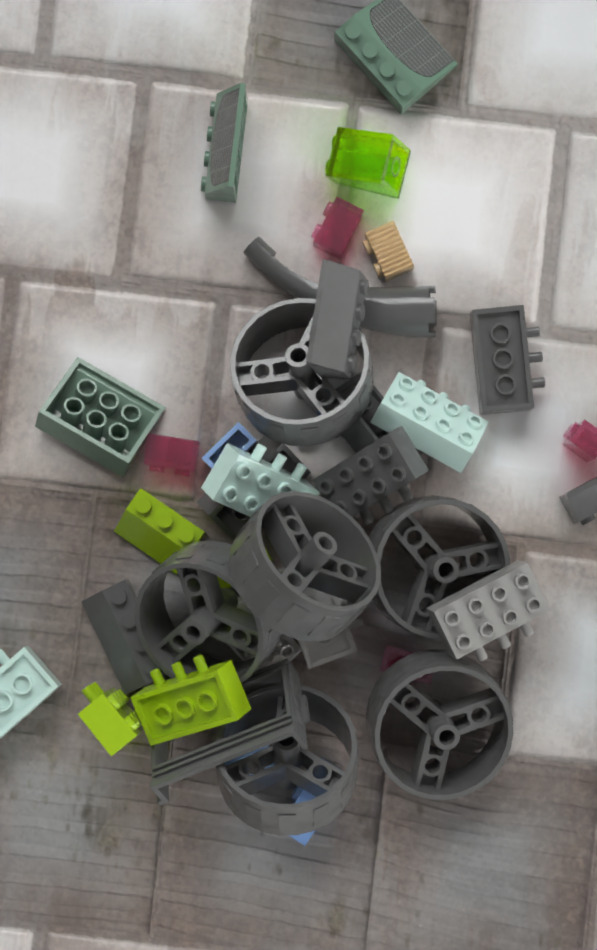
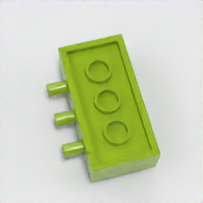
M201 654L193 658L197 671L186 674L182 663L179 661L171 665L176 677L165 681L159 668L150 671L154 684L144 687L130 697L150 746L237 721L251 710L232 660L207 667L205 659Z
M94 682L82 690L90 704L80 711L78 715L110 756H113L144 730L136 710L133 711L127 704L130 700L121 689L116 690L113 687L104 692L97 682Z

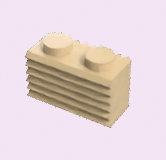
M390 221L365 233L366 240L362 241L367 254H373L376 263L373 264L378 278L383 277L384 281L388 282L414 269V264L394 221Z

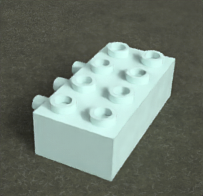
M398 372L370 423L388 433L403 426L415 448L461 473L473 455L489 422L470 412L471 408L468 405L459 406L450 401L445 392L438 394L427 388L425 381L418 380L416 382Z
M227 443L201 487L213 501L249 517L269 498L282 492L299 491L317 496L320 494L310 482L301 478L307 469L304 464L298 463L294 471L290 473L282 469L287 457L281 453L277 454L272 464L261 459L267 448L259 443L252 454Z
M29 646L23 647L11 659L0 649V664L2 665L0 667V739L62 685Z

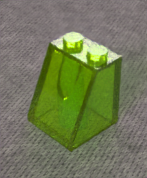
M338 127L336 135L332 139V151L330 159L326 162L325 176L336 184L399 199L411 150L394 134Z

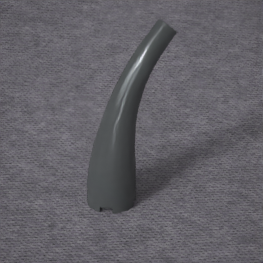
M257 237L244 250V254L257 268L294 298L316 299L318 284L301 277L281 264L274 257L276 252L262 238ZM436 286L369 287L368 294L364 296L365 317L363 321H360V327L397 336L413 338L436 337V331L431 330V326H437V301L434 297H430V293H436Z

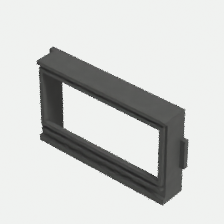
M288 659L257 670L241 683L246 695L260 688L284 684L287 714L171 760L167 759V741L151 746L152 782H150V788L157 795V803L159 805L169 802V784L293 736L303 750L308 748L305 723L310 721L308 700L305 694L302 695L300 675Z

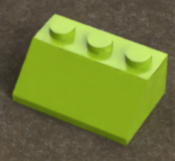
M142 488L139 489L114 530L115 533L161 564L182 547L194 542H200L206 534L205 531ZM177 569L171 570L172 572L178 575Z

